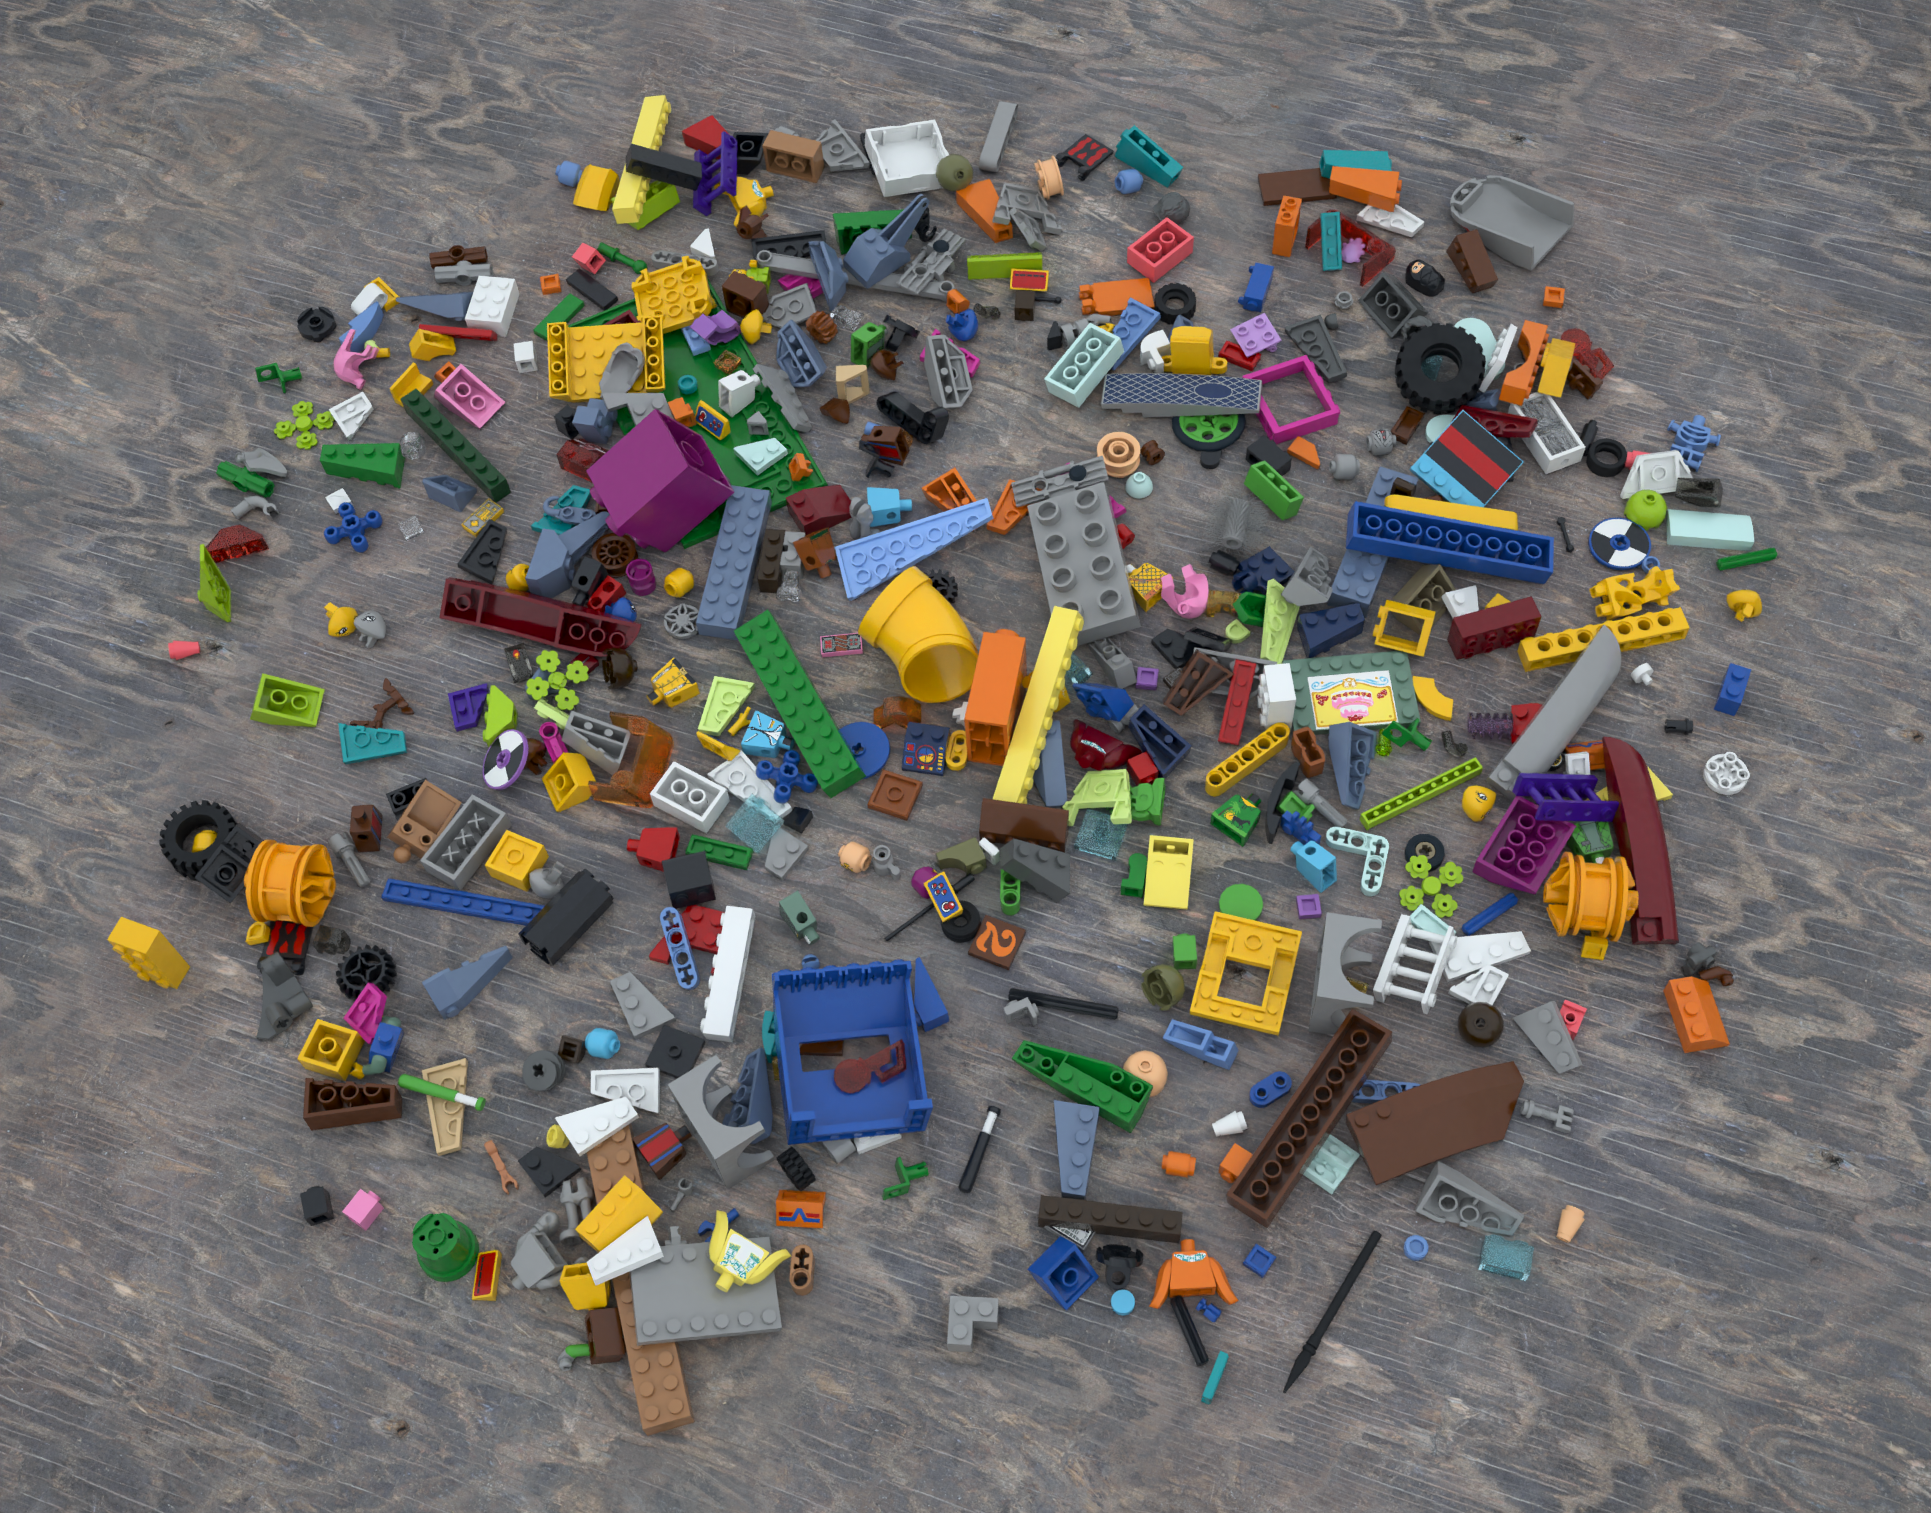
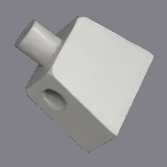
M740 370L720 379L719 407L731 417L736 415L755 399V387L761 384L760 378L756 374L750 377L747 373Z

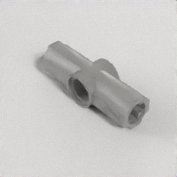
M459 261L456 266L435 267L434 271L437 283L456 282L462 286H467L472 281H477L479 276L493 277L494 275L492 264L472 265L468 261Z

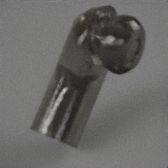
M977 303L973 307L974 312L984 318L996 320L1001 315L999 309L995 306H982Z
M1451 731L1441 733L1444 748L1447 752L1456 757H1463L1467 753V745L1455 743Z

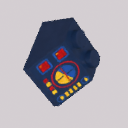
M908 722L904 739L902 770L943 776L946 766L945 757L951 736L950 727Z

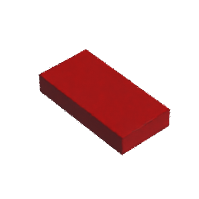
M1226 341L1218 353V358H1224L1229 363L1253 372L1261 359V354L1256 353L1247 358L1239 345Z

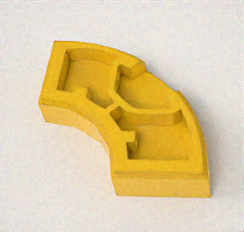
M1413 676L1416 700L1433 716L1451 721L1453 699L1447 698L1438 692L1433 678Z

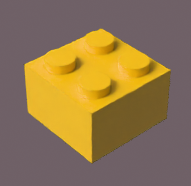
M317 1019L297 1059L307 1070L346 1081L365 1041L358 1031Z

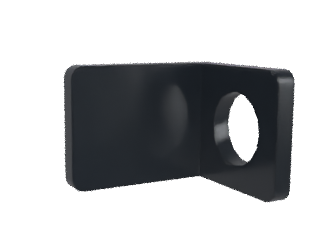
M860 440L859 449L873 456L866 469V477L869 478L871 472L875 470L890 478L895 466L879 460L880 449Z

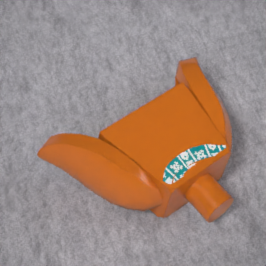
M1185 1239L1180 1242L1181 1252L1172 1253V1258L1166 1260L1160 1267L1154 1296L1149 1307L1159 1309L1167 1299L1168 1293L1169 1298L1180 1295L1182 1297L1215 1295L1216 1291L1220 1298L1229 1305L1239 1300L1233 1293L1219 1262L1213 1257H1209L1204 1250L1196 1251L1194 1240Z

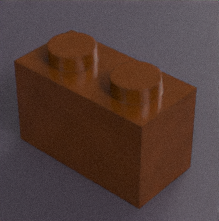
M618 1307L590 1310L585 1317L591 1365L619 1362L627 1350L625 1340L622 1338V1325Z

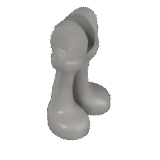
M854 497L849 506L852 517L849 530L852 539L857 540L881 532L876 528L870 529V524L873 522L871 506L867 503L864 504L861 498Z
M586 1177L577 1178L578 1192L575 1193L572 1181H563L560 1202L562 1206L566 1207L568 1217V1229L563 1231L559 1237L560 1243L563 1245L582 1244V1238H580L575 1230L579 1225L577 1207L580 1206L584 1220L591 1212L590 1202L594 1198L593 1188L589 1186Z

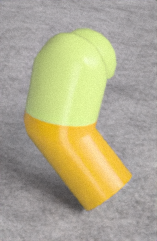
M373 340L365 342V349L367 345L380 349L376 358L390 357L389 348H379Z

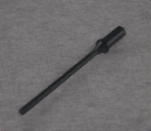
M969 873L957 883L951 885L955 894H958L960 890L973 882L975 878ZM930 904L884 938L886 942L934 908V904Z

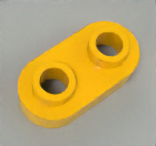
M964 730L953 732L948 743L945 757L946 765L954 771L963 769L968 759Z

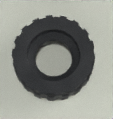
M1170 283L1169 285H1164L1155 294L1154 310L1160 313V320L1169 325L1174 324L1178 315H1182L1190 320L1196 311L1195 293L1184 284ZM1170 299H1180L1184 301L1185 305L1181 309H1170L1166 306V302Z

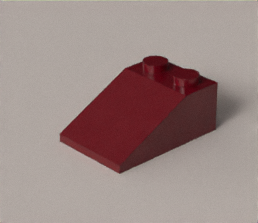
M840 484L803 489L786 497L789 514L800 531L806 535L824 528H831L852 518L849 511L851 500Z

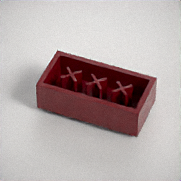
M1532 596L1454 617L1447 641L1456 660L1468 659L1476 654L1490 653L1494 649L1511 647L1527 637L1534 638L1542 616Z

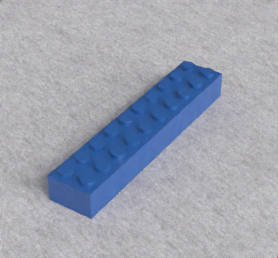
M1357 501L1354 502L1348 513L1346 549L1428 564H1440L1445 567L1545 584L1553 574L1554 537Z

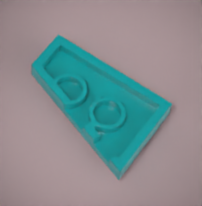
M573 485L557 500L558 503L552 509H560L567 506L585 509L592 497L590 489ZM544 513V517L538 522L535 521L531 528L533 531L540 533L542 529L554 530L557 535H560L576 525L564 523L558 518Z
M338 723L343 763L345 765L408 753L405 733L403 731L366 728L365 726H350Z

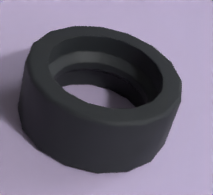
M1599 439L1590 446L1586 463L1592 473L1601 477H1613L1624 468L1627 452L1625 447L1614 439ZM1602 451L1610 452L1618 458V462L1615 464H1604L1595 457V454Z

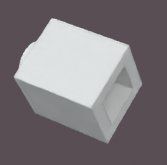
M533 341L515 343V362L519 373L537 371V354Z

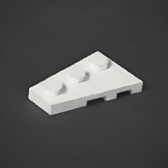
M1396 204L1394 212L1367 205L1356 218L1357 221L1409 237H1413L1424 226L1423 220Z
M623 1097L562 1115L555 1119L578 1155L582 1156L638 1119L639 1116L628 1099Z

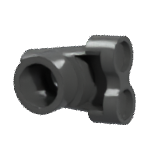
M1700 942L1696 943L1687 953L1686 964L1681 967L1682 974L1685 977H1690L1702 967L1705 969L1711 967L1715 962L1716 950L1712 946L1705 947Z

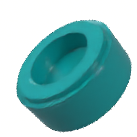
M692 375L682 376L678 380L680 392L683 394L694 393L698 388L696 378Z

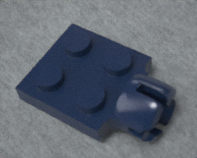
M1269 546L1260 551V553L1258 552L1239 563L1238 569L1240 572L1233 576L1232 586L1235 591L1244 588L1238 595L1245 592L1253 593L1254 591H1260L1265 595L1267 593L1268 580L1274 579L1283 585L1290 580L1295 571Z

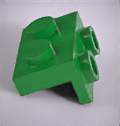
M1252 592L1242 593L1232 604L1238 614V619L1243 624L1263 627L1266 595Z

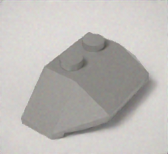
M946 335L927 336L924 365L932 399L939 407H944L945 409L961 408L973 390L965 355L955 344L948 340L949 338Z
M1194 647V652L1198 649L1232 672L1235 660L1256 663L1249 699L1258 694L1259 676L1263 674L1264 665L1277 664L1275 661ZM1232 676L1211 692L1228 695Z

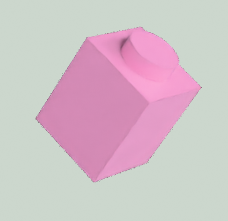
M360 1189L342 1212L348 1219L366 1231L384 1207L379 1203L381 1199L372 1191L366 1193Z

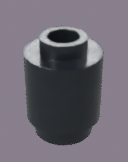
M1218 550L1217 553H1212L1208 563L1211 564L1210 568L1226 576H1234L1240 561L1236 560V557Z

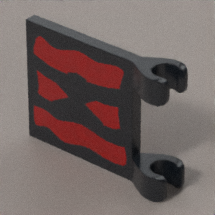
M1085 134L1063 153H1058L1056 159L1058 160L1057 164L1059 167H1062L1068 159L1080 165L1081 167L1078 169L1080 175H1078V178L1084 181L1091 171L1113 154L1114 150Z
M270 921L269 940L265 942L262 955L257 962V968L260 969V973L262 974L260 962L278 951L283 959L293 960L291 969L295 975H303L305 958L313 927H306L303 924H297L292 921Z

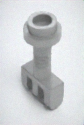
M1524 1100L1520 1108V1114H1523L1528 1119L1534 1115L1554 1121V1130L1570 1133L1571 1127L1568 1125L1572 1124L1573 1119L1568 1116H1573L1574 1110L1559 1105L1556 1108V1112L1534 1106L1533 1100Z

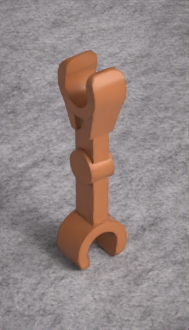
M493 1141L486 1142L484 1146L501 1175L502 1188L509 1195L507 1186L513 1183L518 1190L519 1184L507 1172L506 1166L502 1162L498 1154L499 1151Z

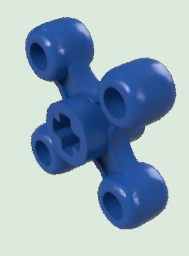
M344 502L338 508V512L343 519L342 525L340 527H327L324 531V537L328 543L334 545L339 543L341 538L347 536L351 539V545L356 552H365L369 546L364 536L365 529L369 527L379 528L383 522L382 517L378 511L371 510L365 517L358 518L353 505Z
M789 750L785 753L783 764L780 768L774 767L767 760L760 761L756 767V776L759 779L768 780L771 778L776 780L777 787L774 790L773 797L780 804L789 801L791 789L794 786L801 787L806 793L814 792L818 786V781L814 774L801 775L798 773L797 767L800 762V755L795 750Z

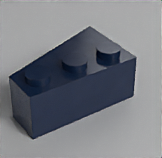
M1359 603L1299 614L1297 630L1306 658H1314V656L1322 652L1326 653L1331 647L1339 643L1341 645L1363 632L1365 618Z
M1145 704L1130 718L1128 728L1143 753H1148L1158 769V778L1165 779L1187 757L1192 745Z

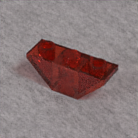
M239 524L220 529L206 548L214 562L219 563L224 560L267 550L269 546L262 534Z

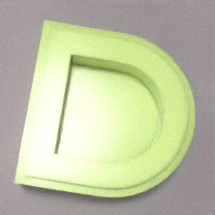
M1237 619L1226 627L1225 637L1232 639V643H1241L1250 636V631Z

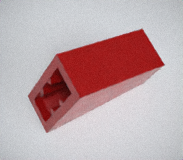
M711 115L682 130V135L686 146L697 151L700 149L705 154H709L721 145V133L725 131L728 134V132ZM721 154L715 159L719 160L721 158Z

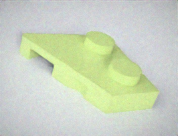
M542 697L534 707L538 710L537 714L545 719H548V717L556 721L555 724L564 730L570 715L558 709V707L547 703L548 700Z

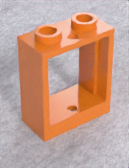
M1283 195L1275 223L1272 254L1285 257L1291 256L1299 227L1302 199Z

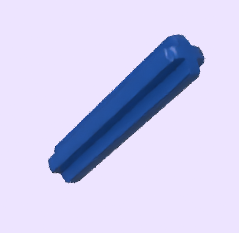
M1514 893L1507 894L1463 924L1462 931L1467 936L1472 935L1516 905L1518 898Z

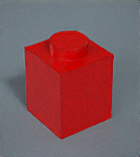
M1147 752L1127 760V771L1136 786L1141 783L1153 785L1154 780L1158 778L1159 771Z

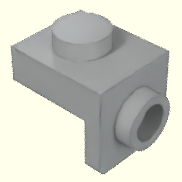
M1028 997L1020 1001H1011L1003 1008L1007 1024L1027 1015L1033 1026L1038 1024L1037 1016L1040 1015L1035 1003H1030Z

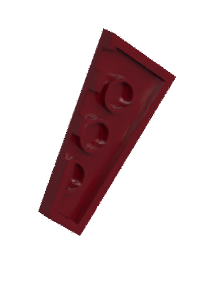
M1465 405L1460 407L1453 418L1454 420L1464 410L1494 437L1530 438L1537 427V419Z

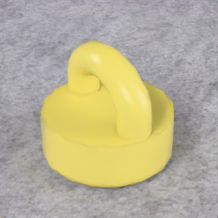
M554 1124L549 1128L546 1137L547 1145L557 1149L566 1148L570 1141L561 1127Z

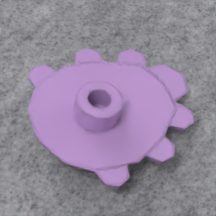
M1350 238L1348 244L1346 242L1342 244V260L1344 262H1360L1359 258L1365 254V251L1362 249L1366 246L1362 244L1361 238H1356L1355 240Z

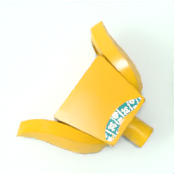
M737 177L736 196L733 197L726 191L722 193L729 196L737 212L734 221L736 228L740 210L747 205L751 211L750 215L760 217L767 208L766 198L774 196L771 186L761 188L757 180H749L743 177ZM720 182L714 186V189L720 186Z

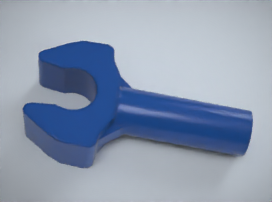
M735 1208L727 1213L728 1224L740 1216ZM705 1220L698 1230L699 1236L704 1235L707 1231L713 1232L715 1223ZM711 1236L708 1237L705 1240V1242H710Z

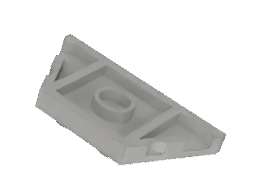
M835 119L832 120L831 127L828 130H824L821 136L816 139V141L821 142L824 164L830 171L870 167L868 159Z

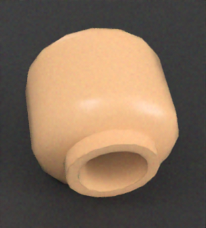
M854 841L849 842L846 846L843 845L838 853L840 865L854 873L867 870L872 860L869 849Z

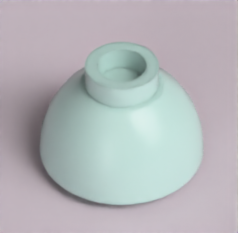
M1137 472L1127 479L1125 489L1131 497L1141 499L1151 494L1153 484L1149 476L1142 472Z

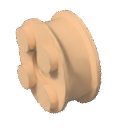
M1054 155L1051 156V159L1042 162L1038 159L1037 163H1034L1036 174L1039 176L1037 182L1039 190L1042 191L1043 198L1049 200L1050 196L1056 194L1063 196V183Z
M1113 432L1105 435L1099 441L1097 457L1103 455L1108 476L1124 478L1137 470L1140 464V444L1132 435L1125 432Z

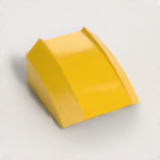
M589 164L584 168L580 177L573 204L594 210L608 211L612 203L611 199L615 197L620 184L618 174L611 168L606 169Z

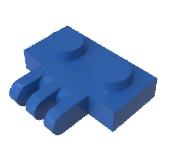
M1287 810L1282 815L1280 826L1285 833L1293 835L1303 845L1309 841H1315L1320 845L1321 835L1313 830L1314 824L1311 821L1306 823L1307 818L1304 816L1299 818L1300 813L1297 811L1292 814Z

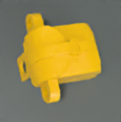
M1192 326L1173 328L1170 338L1171 355L1161 357L1164 361L1165 372H1172V374L1212 375L1223 374L1227 371V360L1214 357L1213 329Z

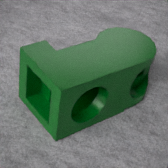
M1135 853L1129 857V878H1122L1121 895L1142 898L1147 872V858L1141 853Z

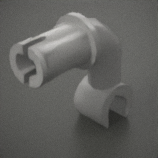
M260 496L244 497L240 504L230 510L238 520L252 509L255 510L256 507L262 508L264 514L270 520H273L270 512L275 511L279 515L277 507Z

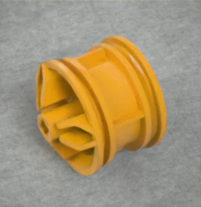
M270 839L262 841L256 848L244 876L245 894L250 915L257 922L282 920L303 924L306 927L316 926L324 916L336 888L334 870L327 848L322 844L298 846L278 843Z
M1564 852L1559 867L1544 884L1543 902L1554 903V905L1549 904L1546 910L1557 936L1564 937L1567 931L1569 935L1576 936L1579 929L1596 931L1599 933V938H1606L1608 936L1610 941L1617 942L1622 934L1624 923L1629 921L1637 910L1639 895L1636 890H1628L1635 886V882L1624 857L1617 856L1615 860L1606 857L1602 864L1585 862L1582 855H1575L1573 858L1571 852Z

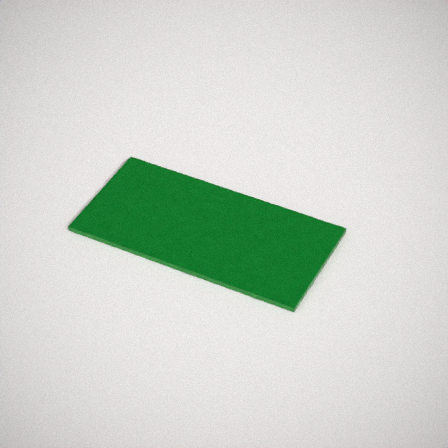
M708 279L710 294L717 304V307L713 308L708 316L716 315L721 310L728 314ZM635 298L568 326L570 328L603 325L629 309L637 319L638 313ZM681 328L663 334L665 390L659 393H664L667 403L682 397L685 404L689 403L694 416L698 403L701 400L728 419L731 432L722 440L716 438L698 423L688 428L702 435L724 475L729 478L731 485L769 490L772 501L770 512L787 506L786 497L803 489L828 486L798 432L792 428L781 412L783 407L771 397L773 392L769 387H764L762 382L756 386L755 399L733 417L729 416L719 407L720 379L740 370L747 373L750 377L756 374L753 368L757 362L741 334L727 343L722 341L717 343V345L710 344L711 350L693 356ZM722 354L723 359L718 363V357ZM760 373L756 374L762 381L763 378ZM684 375H692L697 380L698 388L692 394H683L679 390L678 380ZM628 407L617 409L616 422L625 436L635 427ZM759 411L767 421L769 435L749 434L747 420ZM776 438L787 449L788 454L758 476L733 450L737 446ZM796 453L804 454L805 460L811 462L808 469H813L809 477L803 476L800 481H792L788 466ZM727 500L680 540L684 549L719 534Z

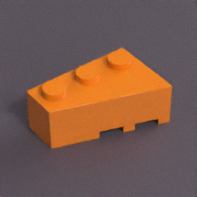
M956 468L951 469L921 488L926 499L944 512L977 501Z

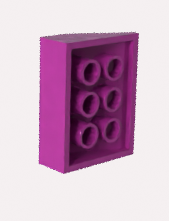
M1516 796L1477 858L1472 872L1491 883L1536 895L1575 830L1576 825L1569 821L1536 820L1534 817L1539 806L1521 796Z

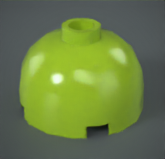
M1649 489L1640 490L1628 499L1624 515L1626 514L1629 520L1643 527L1645 531L1654 527L1656 529L1665 519L1667 505L1664 498L1658 492Z

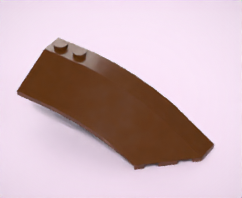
M1514 1061L1472 1069L1408 1089L1346 1114V1125L1377 1186L1444 1158L1503 1140L1524 1080Z

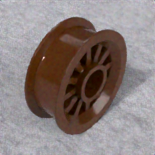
M615 533L606 534L600 537L592 548L593 560L602 563L612 578L627 575L626 568L628 564L638 559L634 541L627 535L619 537Z

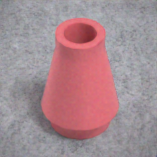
M173 640L172 643H168L171 659L176 658V660L200 653L199 641Z

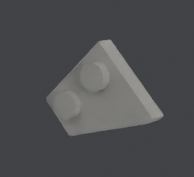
M1015 207L1012 208L1009 214L1025 236L1029 246L1041 252L1045 250L1047 246L1037 220Z

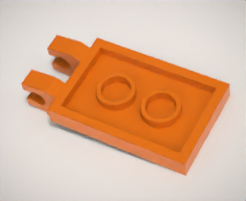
M1149 278L1093 283L1091 286L1089 284L1079 286V298L1082 300V315L1095 313L1107 316L1121 315L1128 306L1127 302L1130 297L1153 310L1155 308Z

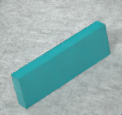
M1340 212L1320 213L1322 271L1342 269Z

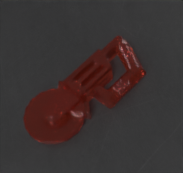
M1574 328L1566 330L1561 335V340L1575 343L1573 356H1576L1581 365L1586 364L1590 368V374L1594 378L1599 377L1602 380L1614 367L1602 348L1591 351L1593 342L1590 341L1589 335L1585 331ZM1596 356L1604 365L1599 372L1595 369L1599 361Z
M903 1040L897 1041L865 1060L859 1057L858 1060L846 1059L840 1062L834 1071V1080L838 1088L846 1093H855L860 1091L866 1083L870 1084L871 1072L873 1071L881 1083L905 1071L906 1056ZM896 1048L897 1065L881 1072L880 1067L890 1062L889 1051Z

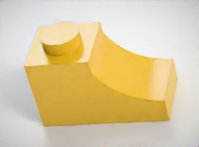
M422 329L417 330L409 343L412 358L430 361L432 358L441 355L453 356L456 352L452 336Z

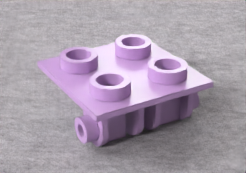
M1265 313L1230 329L1247 358L1264 349L1275 352L1277 350V343L1282 341Z

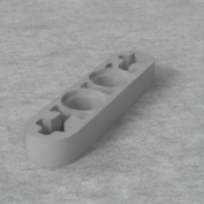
M663 250L656 251L651 256L654 267L659 269L677 264L673 263L675 261L682 262L683 256H689L690 259L700 260L707 276H713L719 271L717 260L714 258Z

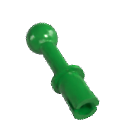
M603 242L597 248L600 254L610 258L612 262L618 260L632 267L636 274H641L640 271L647 268L646 262L643 260L635 261L619 253V248H613Z

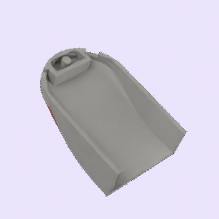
M1489 175L1487 179H1470L1454 191L1450 200L1451 214L1458 224L1468 232L1477 229L1484 246L1501 258L1530 271L1536 267L1574 224L1573 202L1503 176Z

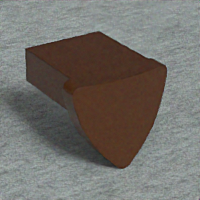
M832 398L819 408L822 415L830 416L841 423H849L850 409L847 400Z

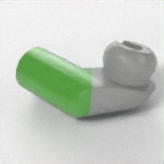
M588 1344L567 1346L558 1357L557 1363L562 1371H568L572 1368V1362L576 1357L590 1356Z

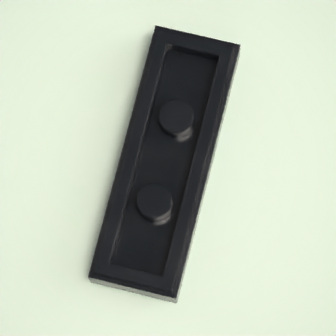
M580 268L566 279L567 284L604 311L618 301V297Z

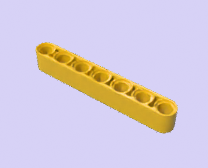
M1389 495L1384 499V507L1518 531L1517 514L1512 511L1402 495Z

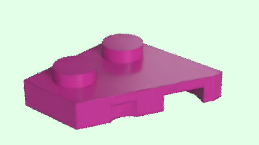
M367 983L343 1018L371 1045L379 1023L382 1020L387 996L374 983Z

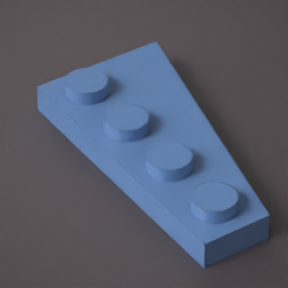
M1131 297L1127 302L1128 306L1121 314L1118 325H1115L1113 329V334L1121 338L1124 353L1111 367L1113 371L1116 370L1161 318L1159 312Z

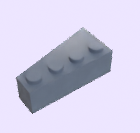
M1054 1100L1061 1198L1086 1200L1099 1121V1107Z

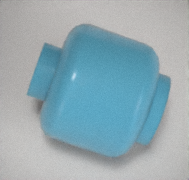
M595 1028L587 1034L585 1048L593 1057L610 1059L618 1052L620 1041L616 1032Z

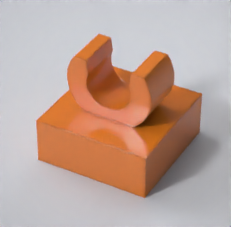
M796 453L788 465L792 481H800L803 476L809 477L813 472V469H808L811 462L805 460L804 454Z

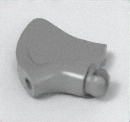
M257 448L254 451L238 452L235 455L236 462L245 464L249 472H266L281 477L287 476V470L283 464L272 454L261 448Z

